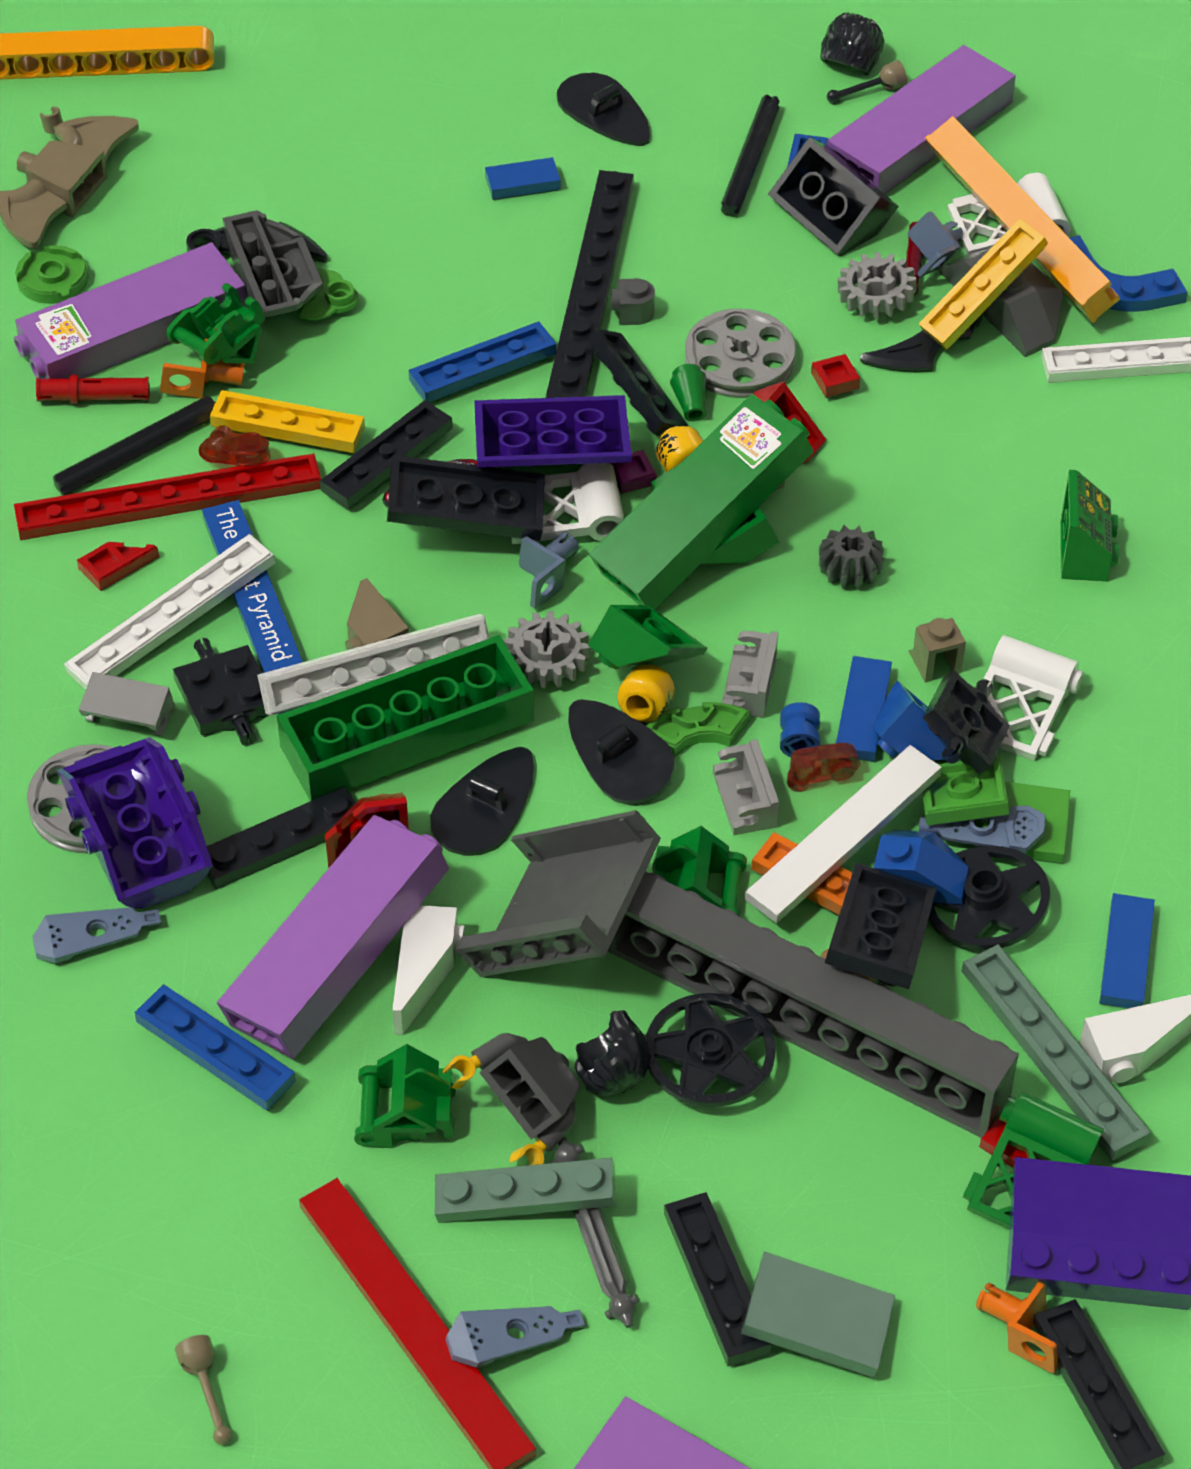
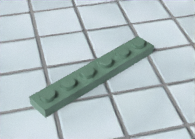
M999 944L963 961L961 972L1074 1114L1104 1129L1098 1144L1112 1161L1149 1141L1151 1132Z

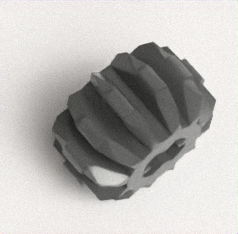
M845 525L842 526L840 532L830 530L826 539H823L822 544L819 546L820 572L827 574L829 583L840 581L842 589L847 584H853L857 589H860L863 582L873 584L876 575L880 574L883 569L884 548L882 541L876 540L874 531L862 532L860 525L855 530H850Z

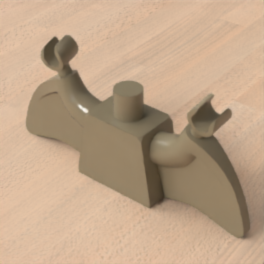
M51 107L52 115L40 113L44 131L48 134L55 133V136L60 141H49L38 155L26 151L19 155L17 170L26 174L27 183L15 190L0 191V217L7 231L27 247L37 248L43 239L48 225L56 216L64 213L67 216L74 217L107 178L105 163L111 151L138 131V120L119 116H90L63 122L58 107Z

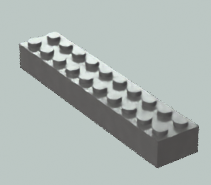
M645 871L608 952L692 994L716 993L744 1001L765 1018L774 1035L980 1138L984 1136L1000 1116L1009 1096H1011L1019 1053L1011 1050L1000 1041H992L972 1031L961 1022L951 1021L931 1011L929 1007L922 1003L912 1002L892 992L890 988L883 984L873 983L855 973H846L840 971L835 966L825 964V959L816 955L808 947L798 946L779 937L769 928L759 927L740 918L732 910L722 909L703 900L695 892L685 891L667 882L660 875ZM720 1007L738 1017H744V1015L732 1009Z

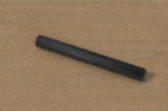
M767 94L761 98L721 202V211L724 215L730 214L734 217L740 212L779 110V99L777 96L771 97Z
M205 396L56 473L53 476L56 489L62 495H66L208 421L216 402L210 396Z

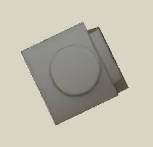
M937 618L930 623L916 627L914 647L908 651L924 682H929L933 679L936 654L940 652L943 653L951 670H955L958 674L962 673L966 641L953 618Z

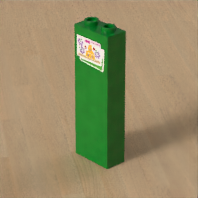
M751 394L589 553V556L600 573L639 605H649L656 609L814 452L807 439L810 435L809 431L797 419L793 418L789 421L785 418L781 409L768 399L766 402H763L754 394Z

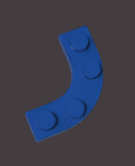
M1080 235L1069 237L1112 284L1110 287L1119 295L1120 300L1109 309L1138 312L1186 303L1188 292L1174 268L1137 276L1114 274L1102 268L1093 259Z

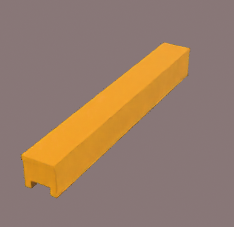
M954 116L948 119L931 135L928 134L925 137L936 156L1006 231L1021 219L1046 238L1048 245L1034 261L1092 323L1096 322L1099 316L1120 300L1119 295L1110 287L1112 284L1107 277Z

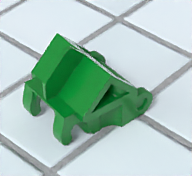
M225 283L222 286V291L226 295L223 303L220 304L212 296L208 299L204 297L195 307L184 309L167 328L166 336L170 341L175 344H184L198 353L201 360L207 364H215L219 360L224 363L254 364L262 332L260 324L266 319L263 309L257 300L247 297L245 304L248 308L243 306L235 287Z
M699 826L672 839L670 847H657L653 858V873L660 875L667 882L685 891L697 893L703 900L722 909L732 910L739 916L741 915L737 905L741 873L747 867V858L743 854L729 851V846L703 826ZM711 873H725L721 898L707 889Z
M405 1044L377 1060V1065H367L360 1068L358 1072V1081L362 1084L360 1126L355 1129V1142L365 1147L393 1148L397 1142L402 1140L420 1141V1139H425L428 1137V1132H436V1128L443 1131L444 1138H453L455 1121L450 1112V1100L456 1094V1089L452 1088L456 1078L452 1069L443 1074L444 1068H439L438 1060L409 1044ZM379 1088H392L391 1110L378 1118Z

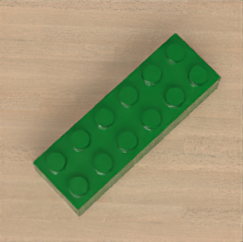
M497 635L277 715L280 747L309 800L312 801L344 786L347 790L533 722L534 690L501 636Z

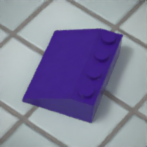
M625 395L474 400L477 468L632 462Z
M1015 1157L1005 1290L1031 1293L1036 1284L1041 1282L1046 1285V1295L1189 1310L1191 1307V1176Z

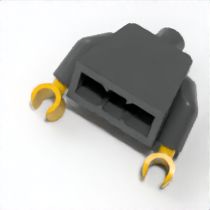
M502 1033L471 1051L472 1057L459 1055L453 1058L444 1068L443 1074L450 1069H457L462 1073L463 1077L457 1080L452 1088L460 1089L465 1086L474 1076L475 1070L480 1068L482 1070L479 1072L526 1134L531 1140L535 1138L536 1142L534 1144H527L512 1152L510 1163L525 1155L528 1158L529 1165L543 1164V1152L545 1150L550 1152L574 1128L576 1123V1101L574 1097L580 1088V1083L569 1069L567 1057L560 1052H556L545 1038L539 1037L528 1041L525 1037Z

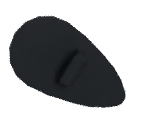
M593 72L571 76L560 84L557 90L558 105L564 113L578 123L611 140L624 144L644 146L649 143L650 130L646 116L630 93L617 80L608 75Z
M580 699L570 705L568 723L572 740L588 773L605 795L616 802L625 804L643 803L659 796L670 785L675 773L674 755L668 744L654 731L617 708L598 701Z
M516 747L485 760L455 783L436 802L430 814L431 832L442 847L449 852L459 855L474 856L493 851L506 841L518 822L532 787L534 765L531 751L524 747Z

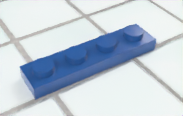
M540 321L409 369V381L423 401L431 402L556 355V343Z
M164 984L134 1012L138 1024L266 1111L296 1082L294 1071Z

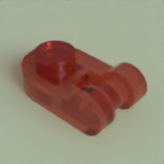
M224 425L217 426L211 432L210 438L205 439L198 449L199 455L203 460L218 464L257 466L267 462L271 457L267 438L260 436L256 432L233 433L229 427Z
M835 743L795 750L791 755L790 769L786 779L788 787L793 791L803 792L809 788L811 783L829 780L845 781L851 778L860 766L856 747L850 743Z

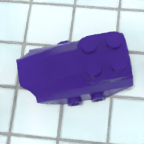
M148 737L126 746H117L75 761L73 765L56 770L69 796L65 798L70 817L73 822L81 821L84 828L81 831L84 846L89 855L96 853L119 902L134 909L148 908L188 893L207 876L213 864L197 815L201 814L197 798L193 791H185L182 785L185 780L181 766L176 758L170 760L163 745Z

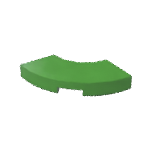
M702 702V706L679 710V707L670 709L658 720L649 722L646 726L668 744L674 757H676L685 748L698 743L715 742L730 747L750 721L751 711L731 704Z

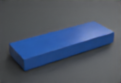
M853 656L836 740L835 756L875 761L879 735L873 728V725L886 701L892 661Z
M1113 893L1099 1004L1123 1008H1133L1144 1004L1154 899Z

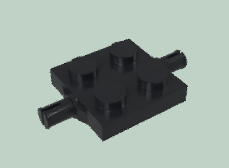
M202 638L203 645L200 639H198L194 643V649L197 651L200 660L173 668V675L200 734L204 735L220 729H235L242 745H248L247 738L250 744H252L257 739V736L250 722L266 713L257 676L262 674L249 646L245 645L215 654L208 638Z
M952 670L943 677L922 719L928 724L930 730L935 735L942 737L947 742L942 752L943 759L948 757L947 763L953 764L960 759L963 763L970 765L980 775L991 767L1010 725L996 712L989 702V696L993 691L992 683L987 686L990 682L989 680L981 679L977 682L976 687H973L955 670Z

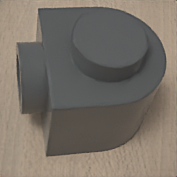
M639 278L618 279V289H611V310L618 311L619 325H641L653 318L655 309L654 286L650 282Z

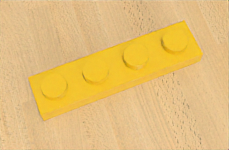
M1019 219L919 323L921 329L947 350L1048 245L1046 238Z
M221 390L210 414L212 427L355 453L365 428L364 416Z

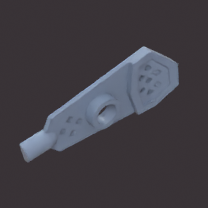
M1012 806L1009 809V815L929 826L926 824V817H920L919 831L938 833L943 840L978 846H1003L1022 853H1027L1044 836L1045 814L1030 806ZM986 821L989 823V826L979 828L974 823Z
M132 907L46 915L33 935L37 959L52 963L63 962L72 959L74 955L137 937L143 927L161 924L158 909L139 913ZM97 928L105 931L101 936L90 935V932Z
M551 1306L461 1311L448 1332L445 1341L452 1360L477 1368L491 1364L494 1360L559 1341L562 1339L565 1330L584 1327L585 1323L580 1310L559 1313ZM517 1328L523 1332L524 1337L521 1339L513 1338L508 1334V1330Z

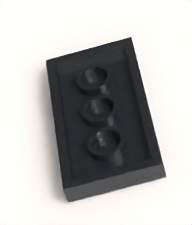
M392 455L387 522L522 539L527 536L532 540L541 541L543 533L545 474L492 467L477 468V465Z
M855 863L825 964L835 966L840 971L846 973H858L877 979L887 986H899L909 989L937 887Z

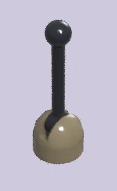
M899 60L893 61L882 67L878 78L840 91L830 90L827 93V100L830 103H837L841 97L879 84L889 90L902 88L907 85L905 69Z

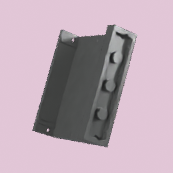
M637 810L514 835L511 841L530 861L496 931L463 936L455 951L480 977L605 956L659 844L660 836Z

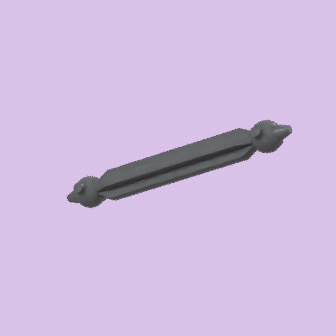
M564 1137L558 1143L555 1159L551 1163L580 1161L581 1153L585 1151V1148L581 1143L576 1146ZM602 1209L573 1210L602 1292L611 1299L609 1309L605 1311V1315L609 1320L614 1317L620 1320L626 1328H630L633 1326V1315L636 1311V1304L640 1302L637 1294L632 1296L627 1294L628 1281Z

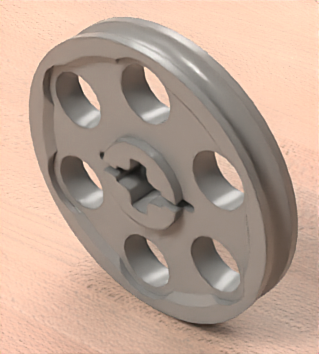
M728 309L708 315L694 325L686 339L685 362L686 364H696L700 368L705 364L717 365L719 369L715 371H706L701 368V371L706 374V389L722 396L747 398L755 391L783 381L785 382L788 379L795 363V342L789 329L781 321L769 314L751 309ZM736 323L742 324L746 328L734 331L729 329L728 326ZM774 335L779 339L774 342H767L762 340L761 337ZM703 338H711L716 343L702 345L698 341ZM775 360L783 365L778 368H770L765 363ZM740 375H747L753 380L747 383H740L734 378Z
M93 744L69 748L49 758L35 772L28 787V808L35 829L47 842L70 852L88 853L82 837H76L71 834L72 829L82 824L80 820L73 822L65 802V798L69 796L63 784H53L48 780L51 776L57 774L56 770L73 765L75 761L114 747ZM48 805H57L62 808L61 812L53 817H45L40 814V811Z

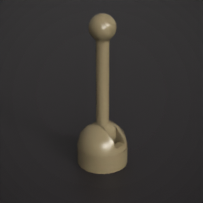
M208 1335L192 1336L178 1343L175 1347V1353L180 1366L185 1372L191 1375H198L215 1426L213 1439L219 1445H226L231 1441L232 1432L228 1427L224 1426L207 1371L213 1364L215 1350Z

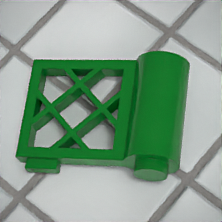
M1023 1091L1018 1099L1009 1096L999 1120L1006 1123L1003 1133L983 1175L974 1172L963 1194V1198L970 1201L967 1207L968 1211L1007 1229H1010L1009 1215L1011 1214V1206L996 1210L981 1203L986 1189L1005 1184L1009 1197L1012 1200L1013 1184L1011 1181H1013V1172L1008 1174L1002 1159L1007 1145L1009 1144L1024 1151L1027 1158L1036 1159L1035 1157L1041 1160L1089 1165L1104 1131L1103 1128ZM998 1166L1001 1176L992 1179Z

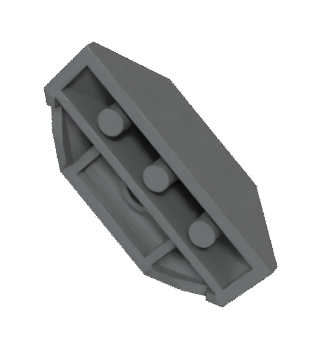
M258 210L223 218V225L235 272L245 284L246 297H252L260 303L265 318L296 311L323 289L322 280L302 235L281 223L267 219L266 215Z
M990 249L969 253L940 266L939 272L955 286ZM1031 262L983 312V316L1024 357H1027L1042 350V348L1054 344L1063 292Z

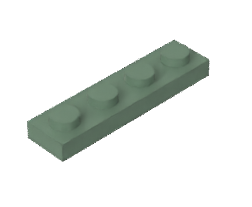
M612 1158L435 1174V1217L438 1223L616 1206L615 1165Z

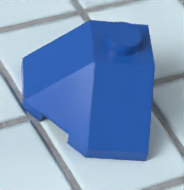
M897 681L892 686L873 725V728L880 736L877 744L894 759L911 745L933 761L944 760L942 752L947 742L942 737L935 735L930 730L928 724L922 719L928 706Z
M892 830L881 835L874 863L875 869L937 887L933 903L963 905L965 896L964 884L969 876V866L935 832Z

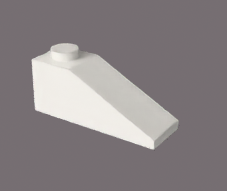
M420 905L403 925L392 1009L394 1035H403L454 967L455 949L461 937L465 936V925L457 924L456 907Z
M1191 995L1085 1018L1080 1045L1109 1082H1126L1135 1076H1139L1191 1033Z

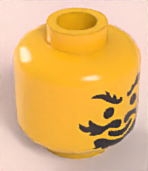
M690 426L669 428L660 437L656 447V457L665 471L668 472L679 465L704 440L698 431Z
M653 664L637 666L631 670L619 686L617 694L618 705L622 712L641 723L656 721L665 713L673 701L675 695L674 682L670 675L661 667Z

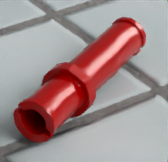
M78 374L70 375V378H36L37 402L70 401L71 404H79V401L86 400L149 401L150 382L149 377L79 378Z

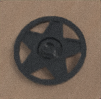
M978 846L960 851L956 854L969 866L970 871L964 884L965 896L963 905L933 903L928 919L939 935L949 942L964 948L988 950L998 944L1001 948L1014 945L1030 936L1047 916L1051 900L1048 878L1036 861L1012 848ZM990 857L1011 860L1022 866L999 872ZM1040 885L1041 899L1037 911L1033 915L1021 899L1036 886ZM934 906L958 912L954 931L938 917ZM993 924L1013 931L999 937L980 938Z
M701 993L680 998L667 1005L655 1016L646 1033L648 1049L651 1054L648 1070L652 1078L666 1093L691 1105L722 1107L743 1101L756 1093L765 1084L773 1070L776 1046L769 1024L752 1006L728 995ZM710 1005L732 1009L744 1015V1017L721 1022ZM685 1010V1030L658 1034L667 1020L678 1012ZM762 1036L766 1055L760 1070L745 1051ZM655 1058L682 1066L679 1086L674 1084L662 1072ZM718 1078L741 1087L725 1094L704 1095Z

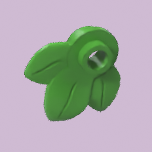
M316 268L322 280L323 289L299 308L302 309L301 318L322 320L333 315L335 312L344 313L352 310L358 303V293L349 281L343 280L342 276L335 271Z

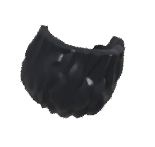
M842 13L827 28L821 43L820 58L825 62L829 60L861 70L865 75H869L883 51L885 44L883 32L877 22L872 19L863 17L860 14Z
M625 1010L612 1011L609 1028L597 1038L589 1040L587 1043L581 1042L575 1047L577 1052V1059L575 1061L577 1075L586 1086V1090L596 1095L610 1096L624 1093L627 1089H632L638 1085L646 1075L651 1059L646 1036L630 1019Z

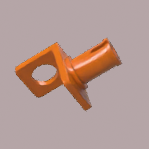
M219 360L217 363L210 365L201 361V368L164 363L160 392L201 399L204 384H208V381L241 386L245 363H224ZM181 374L188 377L190 383L186 386H177L169 378L173 375Z
M1038 1282L1028 1297L1021 1300L997 1288L992 1283L986 1284L985 1290L989 1291V1293L984 1290L980 1292L976 1308L1007 1323L1008 1350L1050 1373H1055L1058 1368L1057 1344L1032 1331L1034 1328V1315L1047 1309L1046 1285ZM1026 1341L1037 1345L1044 1352L1045 1356H1041L1031 1350Z

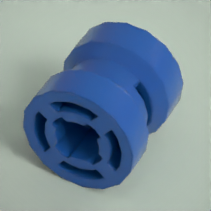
M796 702L785 706L780 713V727L783 730L780 734V749L782 753L795 759H805L816 755L820 750V734L818 732L820 728V712L818 708L803 702Z

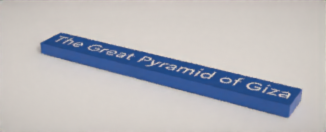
M239 500L202 509L203 520L217 556L248 534L252 535ZM265 570L232 594L262 673L303 662L267 570Z

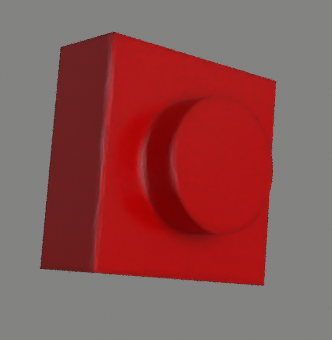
M846 354L812 362L811 374L825 398L859 389L860 377Z

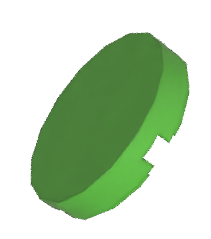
M66 246L42 247L43 251L34 254L33 250L18 262L15 274L19 291L28 299L38 303L54 304L77 296L86 287L89 278L87 264L83 261L82 255L78 251Z

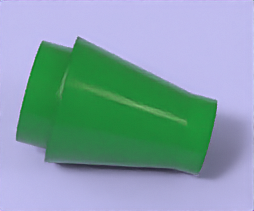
M696 364L678 366L672 372L670 385L681 405L685 419L688 421L701 420L706 416V374Z

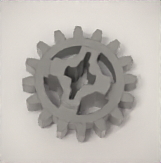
M876 252L874 258L870 259L867 255L862 254L860 262L851 259L849 260V268H841L840 270L841 277L838 278L840 302L847 303V308L850 312L858 308L861 317H864L868 312L873 313L874 319H878L881 312H885L891 317L893 316V309L896 308L904 311L906 310V302L912 303L914 301V293H916L914 268H906L905 259L895 262L894 254L888 255L887 258H881L880 252Z
M549 611L546 618H541L537 612L532 613V621L528 622L524 618H519L518 628L510 627L508 629V638L504 639V643L528 682L531 684L534 680L540 681L541 688H546L548 681H553L557 687H562V678L565 677L570 681H575L576 671L585 672L586 660H590L588 632H581V623L579 621L569 624V615L567 614L561 616L560 619H555L553 611Z

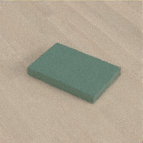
M764 1251L741 1334L874 1378L879 1368L895 1295Z

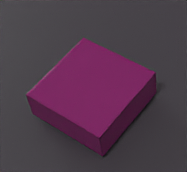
M644 450L633 452L632 462L610 463L614 468L617 486L621 494L652 486L651 482L657 479V475Z

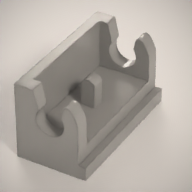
M742 631L739 633V641L751 642L756 646L734 645L721 703L744 708L751 711L750 716L764 718L777 659L778 632L771 631L770 634Z
M92 672L79 712L81 715L86 716V721L94 722L98 716L147 726L151 730H155L154 735L163 736L171 713L174 711L175 704L169 687Z
M758 739L751 740L748 744L720 750L718 752L720 760L736 758L731 762L713 765V775L733 835L776 828L779 800Z

